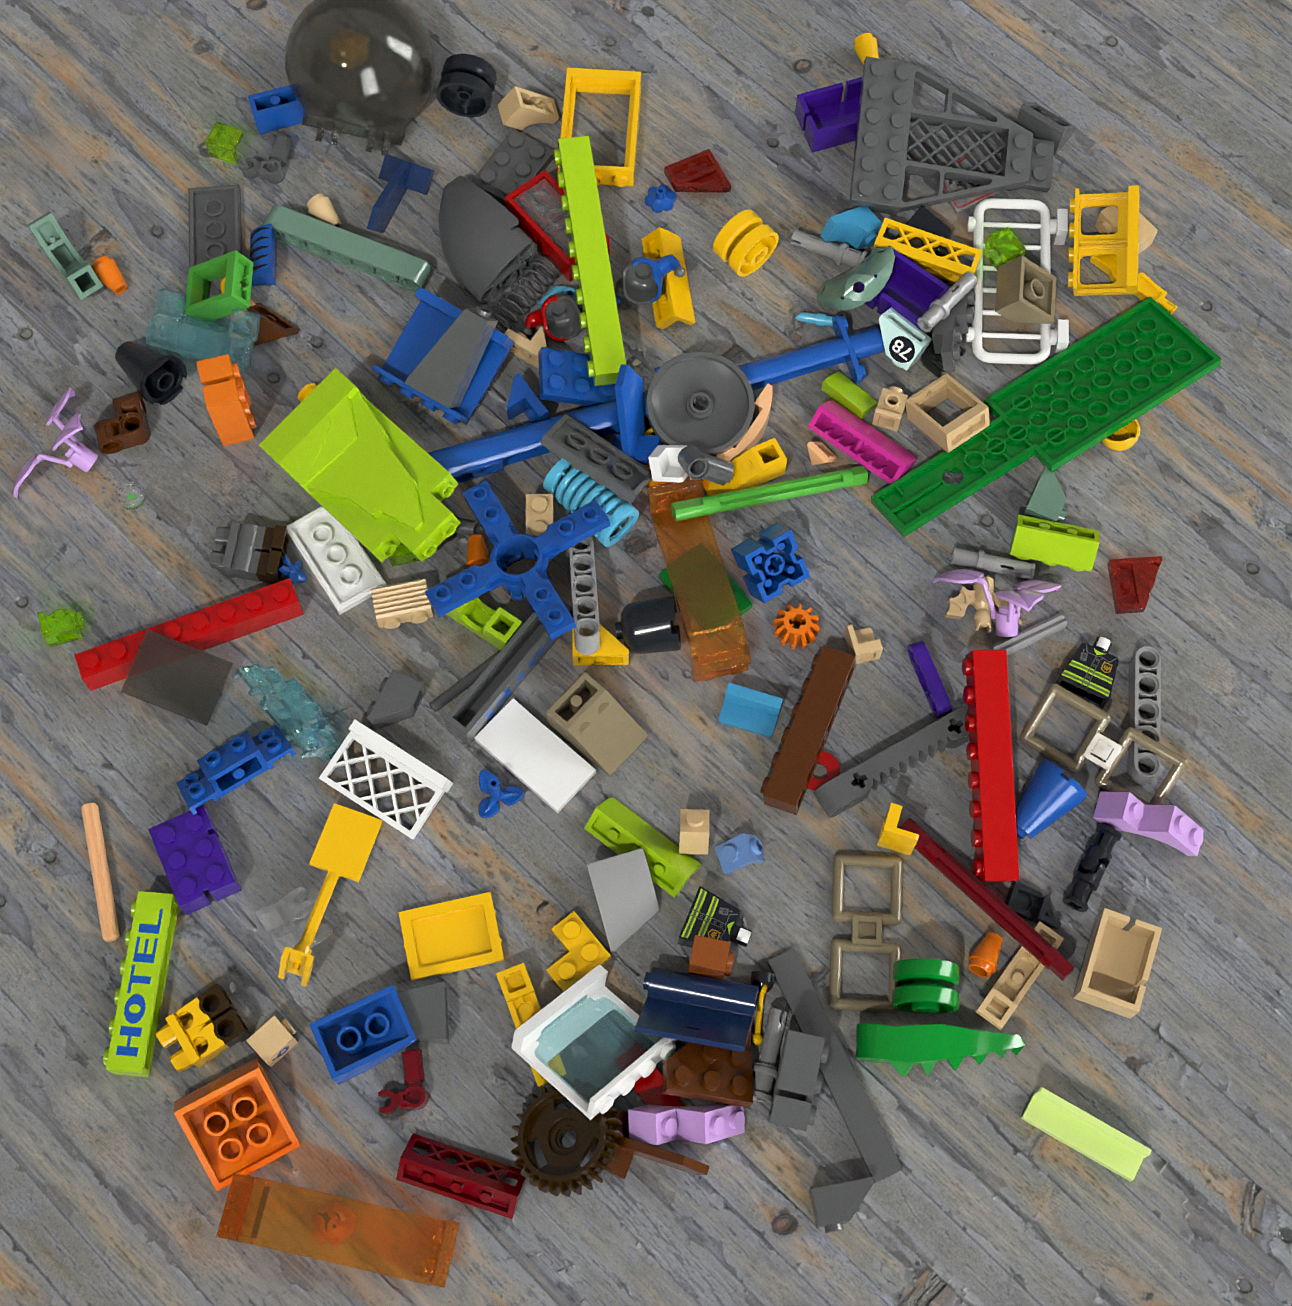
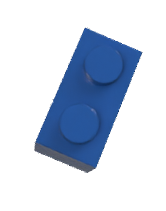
M297 83L248 96L259 134L307 122Z

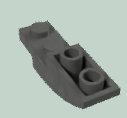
M971 289L950 310L947 318L940 320L933 327L935 354H941L944 372L955 371V361L960 360V345L957 342L962 341V334H968L969 323L974 322V309L971 305L975 304V289Z

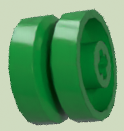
M925 958L904 959L894 962L893 980L901 986L896 987L892 991V1007L904 1012L919 1014L956 1012L959 1009V993L951 987L959 983L960 967L949 961Z

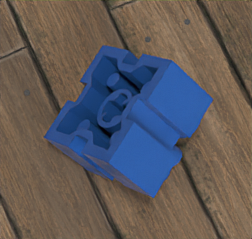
M777 522L759 532L760 539L755 542L748 538L731 548L738 567L748 573L743 576L750 595L763 603L782 594L781 586L787 584L793 587L810 577L804 559L794 553L799 547L792 530Z

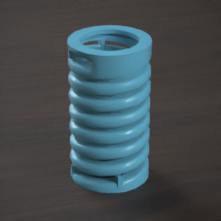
M562 458L544 479L543 488L549 494H553V497L560 504H563V507L570 511V513L597 500L608 517L611 526L593 536L605 547L616 544L635 525L639 517V511L604 485L596 483L592 477L583 471L571 466L570 470L565 474V471L571 464ZM629 518V520H628V522L626 523V525H625L624 527H622V525H623V523L626 521V519ZM619 528L621 529L616 535L610 537V535L615 533Z

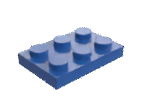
M541 347L538 352L540 399L592 407L616 400L615 384L594 386L593 377H588L587 361H590L589 354Z

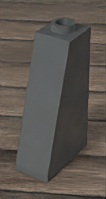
M483 307L465 308L408 376L405 384L447 408L460 407L498 320L490 316L491 312Z

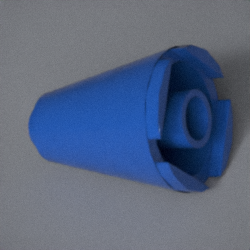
M1043 759L1038 764L1015 807L1017 836L1021 839H1024L1025 836L1032 839L1082 803L1087 797L1086 791L1072 777L1069 779L1062 773L1064 770L1047 759Z

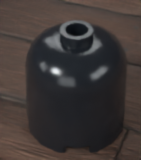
M666 596L627 604L621 612L620 622L615 623L617 639L623 638L625 647L634 654L681 650L680 627L673 623L675 621V613H677L675 597Z

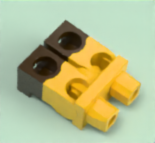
M219 984L209 988L179 1009L175 1014L166 1017L165 1019L168 1024L155 1033L164 1048H168L177 1041L180 1043L182 1049L169 1057L174 1068L179 1072L193 1065L200 1068L238 1042H244L252 1036L240 1014L236 1012L237 1009L225 989Z

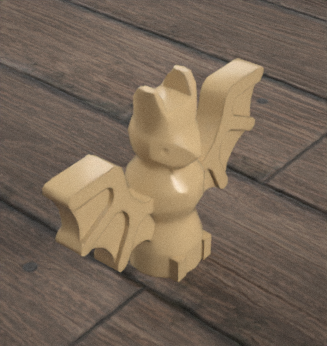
M984 576L983 578H985L995 609L999 611V606L1009 605L1008 601L995 597L993 591L994 579ZM974 582L972 591L962 586L957 597L948 599L949 607L944 617L961 619L965 614L966 608L969 605H973L976 609L974 614L975 631H978L979 627H983L990 633L992 628L991 611L982 585ZM1018 618L1019 626L1022 623V621Z

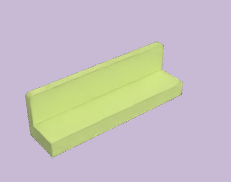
M1039 1087L1033 1092L1021 1116L1022 1120L1130 1182L1134 1180L1143 1159L1148 1157L1152 1151L1043 1087Z

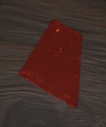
M710 149L664 167V174L675 192L728 193L731 191V184Z
M1162 556L1110 559L1107 566L1116 614L1144 612L1156 580L1158 569L1162 563Z

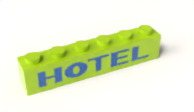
M138 891L137 900L132 902V928L127 930L125 938L128 950L126 958H123L120 964V975L123 977L121 987L116 989L114 998L115 1005H117L116 1015L111 1018L109 1024V1034L112 1037L110 1047L105 1049L103 1063L106 1065L105 1070L112 1074L149 1077L156 1040L155 1033L158 1029L179 909L174 894Z

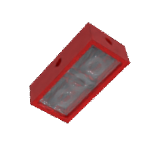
M543 170L505 196L506 209L518 219V227L536 243L537 248L571 282L573 280L572 265H575L574 257H569L568 242L571 241V235L565 232L564 218H568L567 211H562L561 195H564L563 188L558 187L555 179L546 170ZM605 233L606 242H607V249H608V255H609V254H610L609 236Z

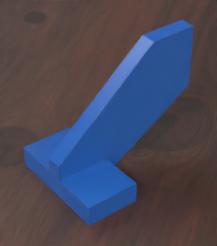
M621 364L615 384L620 434H614L611 444L639 463L650 465L648 457L658 445H663L664 443L661 442L658 436L645 435L643 379L629 365Z

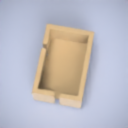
M1104 908L1096 917L1073 998L1131 1019L1140 1011L1146 986L1143 985L1149 979L1162 928L1136 919L1125 931L1123 928L1129 923L1130 917Z

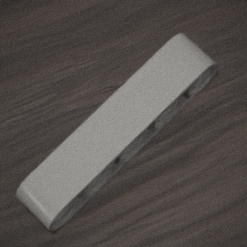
M590 536L569 548L573 619L576 624L574 628L575 648L583 655L594 654L600 648L594 542Z
M1143 646L1139 648L1129 663L1128 727H1132L1160 743L1161 657L1155 648ZM1139 659L1146 660L1150 666H1144ZM1139 685L1146 686L1150 693L1143 692ZM1139 711L1146 712L1150 719L1142 718ZM1132 741L1128 747V777L1135 784L1146 785L1160 769V756ZM1138 764L1145 765L1149 769V773L1140 771Z

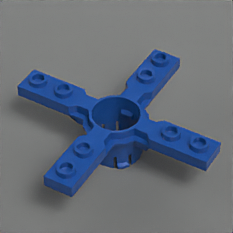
M486 480L464 491L462 494L494 548L490 553L487 564L483 566L473 565L424 591L438 617L502 585L503 590L509 596L511 595L513 600L522 601L525 596L551 640L575 628L574 619L551 584V576H549L547 568L549 560L562 551L611 526L608 517L597 500L548 525L545 533L534 537L529 534H518L510 517ZM524 555L526 559L537 561L535 566L528 572L519 575L505 573L507 571L506 567H510L513 563L523 560Z

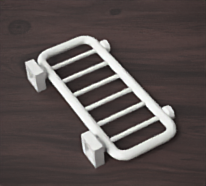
M984 199L975 207L974 216L968 217V232H973V248L982 251L983 249L1040 251V267L1051 274V234H1054V245L1065 244L1068 232V209H1057L1055 219H1050L1049 208L1038 200ZM990 208L1036 210L1040 214V224L984 222V211ZM984 227L1040 229V245L983 244ZM982 252L974 274L978 280L977 285L973 287L975 289V304L972 305L974 309V322L972 327H969L968 334H966V342H972L974 355L986 363L1034 365L1040 364L1050 355L1051 345H1054V356L1065 350L1069 344V320L1058 319L1055 330H1051V324H1040V334L982 332L983 315L1001 316L995 310H983V293H996L997 289L983 288V271H998L999 266H984ZM982 338L1040 340V351L1036 354L989 353L982 347Z

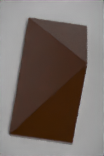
M256 303V305L247 308L246 321L254 346L298 334L300 330L261 303Z

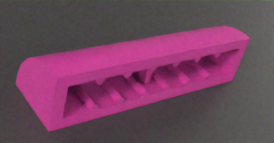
M833 399L818 407L808 425V428L889 484L905 476L918 459Z

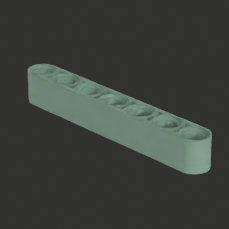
M280 205L272 207L262 224H272L276 240L409 291L417 292L419 286L422 288L431 272V266L421 258Z

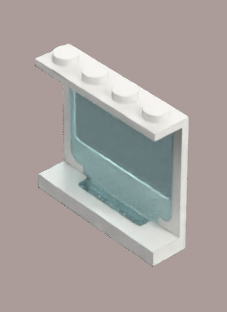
M600 964L514 1031L511 1047L590 1120L599 1112L601 1114L607 1112L620 1094L623 1096L628 1094L640 1077H648L660 1060H668L676 1050V1039L635 1032V1025L639 1015L605 987L608 971Z

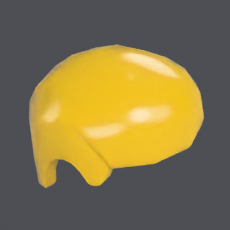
M1137 419L1102 440V443L1110 450L1123 451L1132 447L1137 442L1141 431Z

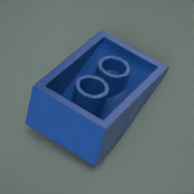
M394 985L386 987L309 1024L330 1076L337 1084H341L370 1070L417 1041Z

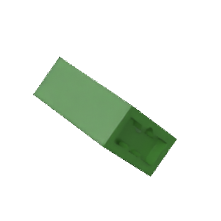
M235 250L190 267L184 313L203 325L250 308L253 262ZM225 277L224 293L208 298L209 282Z

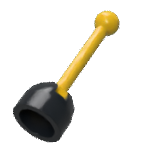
M751 972V985L759 986L755 1033L751 1037L754 1045H760L763 1041L761 1024L764 994L768 993L774 986V973Z

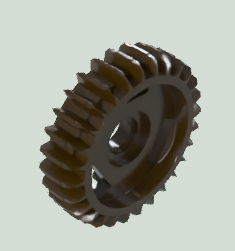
M563 1079L588 1103L590 1098L600 1091L589 1083L583 1084L575 1079L572 1084L570 1081ZM541 1086L542 1095L538 1097L532 1093L531 1097L534 1102L531 1105L523 1103L526 1109L525 1114H516L521 1123L520 1125L512 1126L518 1132V1136L510 1138L513 1143L518 1145L511 1150L513 1155L519 1157L514 1163L519 1168H522L520 1174L528 1178V1182L531 1185L538 1187L544 1193L550 1192L554 1196H559L561 1193L566 1197H570L573 1191L578 1195H582V1185L589 1190H593L591 1181L595 1179L603 1183L600 1175L602 1171L612 1173L611 1169L607 1166L609 1161L618 1162V1159L612 1154L614 1150H622V1147L615 1143V1139L624 1137L621 1132L615 1130L622 1125V1122L615 1118L619 1112L611 1106L604 1114L599 1112L590 1120L579 1109H556L557 1105L569 1100L554 1086H551V1091ZM569 1131H574L576 1133V1142L571 1147H564L562 1143L564 1135ZM536 1139L548 1163L542 1168L539 1166L535 1156L534 1141ZM596 1139H599L597 1148L593 1156L583 1167H581V1163L583 1162L584 1158L593 1146L594 1142L596 1141Z

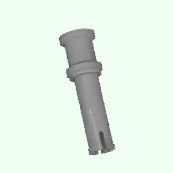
M795 229L790 242L792 245L829 257L839 266L844 264L854 267L869 256V251H858L850 248L847 243H841L840 245L833 242L826 243L823 238L805 233L799 229Z
M769 1009L758 1062L752 1066L753 1100L757 1102L772 1103L773 1099L770 1096L774 1078L778 1076V1069L775 1066L786 1018L788 1017V1013L786 1011L782 1012L780 1009Z

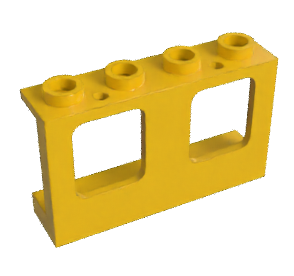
M1139 185L1128 186V192L1080 194L1079 188H1075V198H1070V214L1075 213V220L1069 224V237L1074 238V247H1069V263H1073V272H1068V288L1073 287L1074 296L1138 294ZM1115 206L1118 208V230L1115 234L1083 235L1081 233V212L1084 208ZM1085 256H1116L1117 279L1114 283L1081 284V258Z

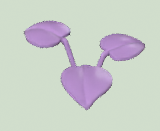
M71 387L64 392L53 406L46 425L49 426L53 421L62 430L52 450L55 451L62 442H65L69 446L64 454L68 459L65 460L35 453L24 464L17 475L14 484V498L18 499L19 486L41 460L64 464L69 468L74 464L86 473L96 461L98 454L85 447L73 435L83 430L80 422L81 413H75L65 426L59 420L60 411L65 406L67 400L76 396L74 389Z
M957 569L944 572L933 579V584L938 581L962 584L977 582L981 584L991 611V619H996L995 634L1002 637L1018 635V618H1020L1021 608L1029 612L1034 604L1044 598V593L1061 589L1060 584L1041 580L1017 582L1014 584V589H1018L1017 591L1003 590L995 592V597L1009 602V605L999 606V611H996L985 578H983L984 573L974 570Z

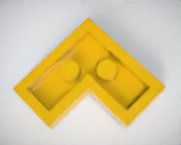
M575 911L551 929L552 933L568 951L566 955L546 970L547 974L562 992L570 988L599 964L602 966L611 959V955Z

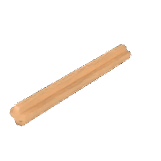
M92 802L82 805L81 811L102 938L106 942H111L120 938L99 807L96 803Z

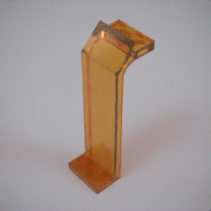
M689 478L685 479L684 482H670L647 487L649 514L687 635L694 682L709 681L715 677L729 674L736 675L742 671H747L751 660L744 624L709 517L706 515L675 521L671 514V503L703 497L701 479L693 480Z
M234 1173L216 1237L227 1239V1241L251 1244L420 1284L445 1288L460 1223L451 1220L442 1221L273 1180Z

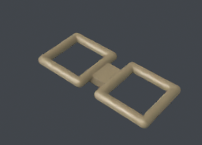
M1051 684L1023 729L1020 740L1073 772L1080 771L1086 759L1101 766L1102 769L1095 778V784L1107 792H1130L1109 780L1131 742L1134 741L1173 764L1150 803L1133 794L1145 805H1162L1188 764L1187 759L1132 727L1126 728L1119 741L1112 739L1103 733L1111 720L1108 713L1058 684ZM1056 697L1097 720L1074 758L1034 736Z
M838 853L833 858L832 919L836 922L852 924L851 940L834 939L831 941L829 1006L832 1009L881 1013L899 1012V1010L892 1007V991L896 987L901 986L893 980V964L901 960V946L898 943L882 942V925L897 926L902 922L903 861L899 857ZM845 865L891 868L890 913L843 910ZM842 951L889 954L888 1001L841 998Z

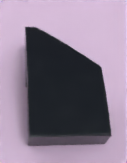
M1017 881L1011 883L1005 903L1014 912L1024 919L1035 923L1040 921L1050 928L1059 929L1061 927L1060 920H1056L1049 904L1051 903L1049 895L1043 897L1041 892Z

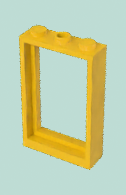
M567 68L560 138L572 137L576 92L630 95L624 167L594 165L597 186L633 187L641 97V72Z

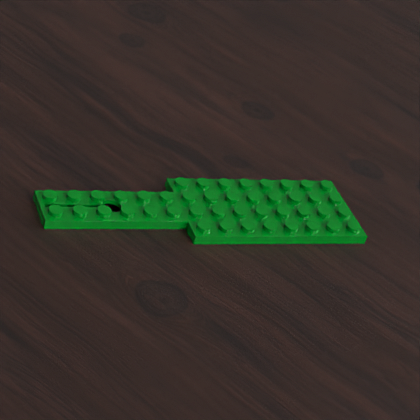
M1150 296L984 399V404L989 407V411L996 417L995 420L990 422L988 427L949 453L943 451L872 495L871 503L904 538L1033 456L1052 473L1221 365L1222 359ZM949 471L954 474L961 473L964 478L960 483L950 485L945 483L942 477Z

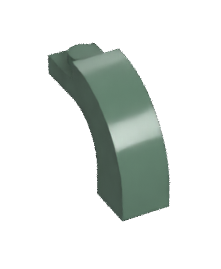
M47 212L27 225L52 266L80 300L103 287L90 264L84 261L78 254L51 212Z

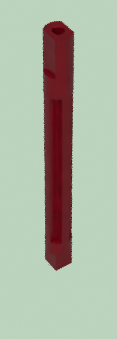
M908 818L899 827V829L918 834L919 838L914 849L1043 966L1050 969L1062 981L1071 974L1074 966L1055 947L917 823Z

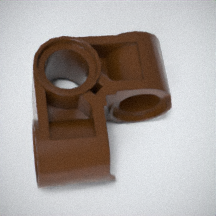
M139 391L113 398V406L117 417L100 420L94 426L100 452L104 454H114L127 448L142 445L151 436L145 403Z

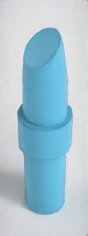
M801 312L795 318L797 321L815 324V326L833 327V316H827L823 313Z

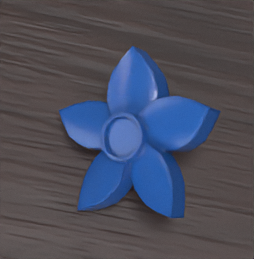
M284 555L283 562L285 565L278 570L284 573L286 579L290 578L292 584L306 582L308 579L301 570L302 562L296 561L292 564L289 557Z

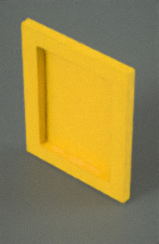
M491 892L398 912L404 940L403 947L406 951L411 981L505 961Z

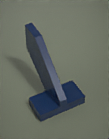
M385 154L378 178L388 181V184L373 206L367 229L384 233L407 189L424 195L428 194L434 170Z

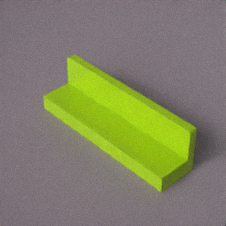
M614 797L608 798L597 806L584 827L586 831L618 855L643 848L652 881L674 898L681 893L689 878L701 867V863L689 854H679V847Z

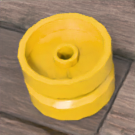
M746 209L731 218L721 229L714 241L713 252L723 262H729L728 266L739 277H746L754 273L769 259L778 244L779 236L768 224H763L762 219L753 210Z

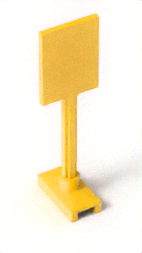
M335 803L333 804L309 862L310 866L327 871V875L299 944H296L294 949L285 946L281 956L278 978L284 980L286 973L289 972L301 976V986L307 987L314 961L310 948L338 878L344 877L359 883L383 820Z

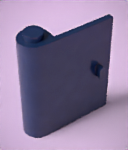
M653 967L651 972H646L643 989L648 990V994L635 1025V1032L744 1052L757 1007L759 986Z

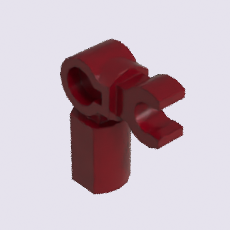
M422 1050L401 1052L404 1084H408V1088L399 1089V1093H394L387 1089L378 1092L379 1097L388 1096L391 1099L388 1107L380 1108L381 1113L391 1114L398 1107H401L402 1110H420L428 1104V1092L422 1088V1082L425 1081Z

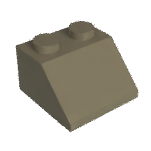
M1019 256L999 266L995 312L1016 323H1054L1057 278L1024 256Z

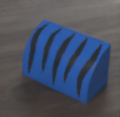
M272 224L261 225L250 234V260L253 262L252 286L276 285L277 240Z

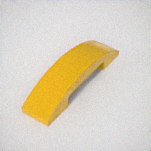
M524 962L496 973L516 1029L541 1010ZM559 1055L547 1064L560 1078L567 1076ZM530 1066L538 1087L549 1083Z

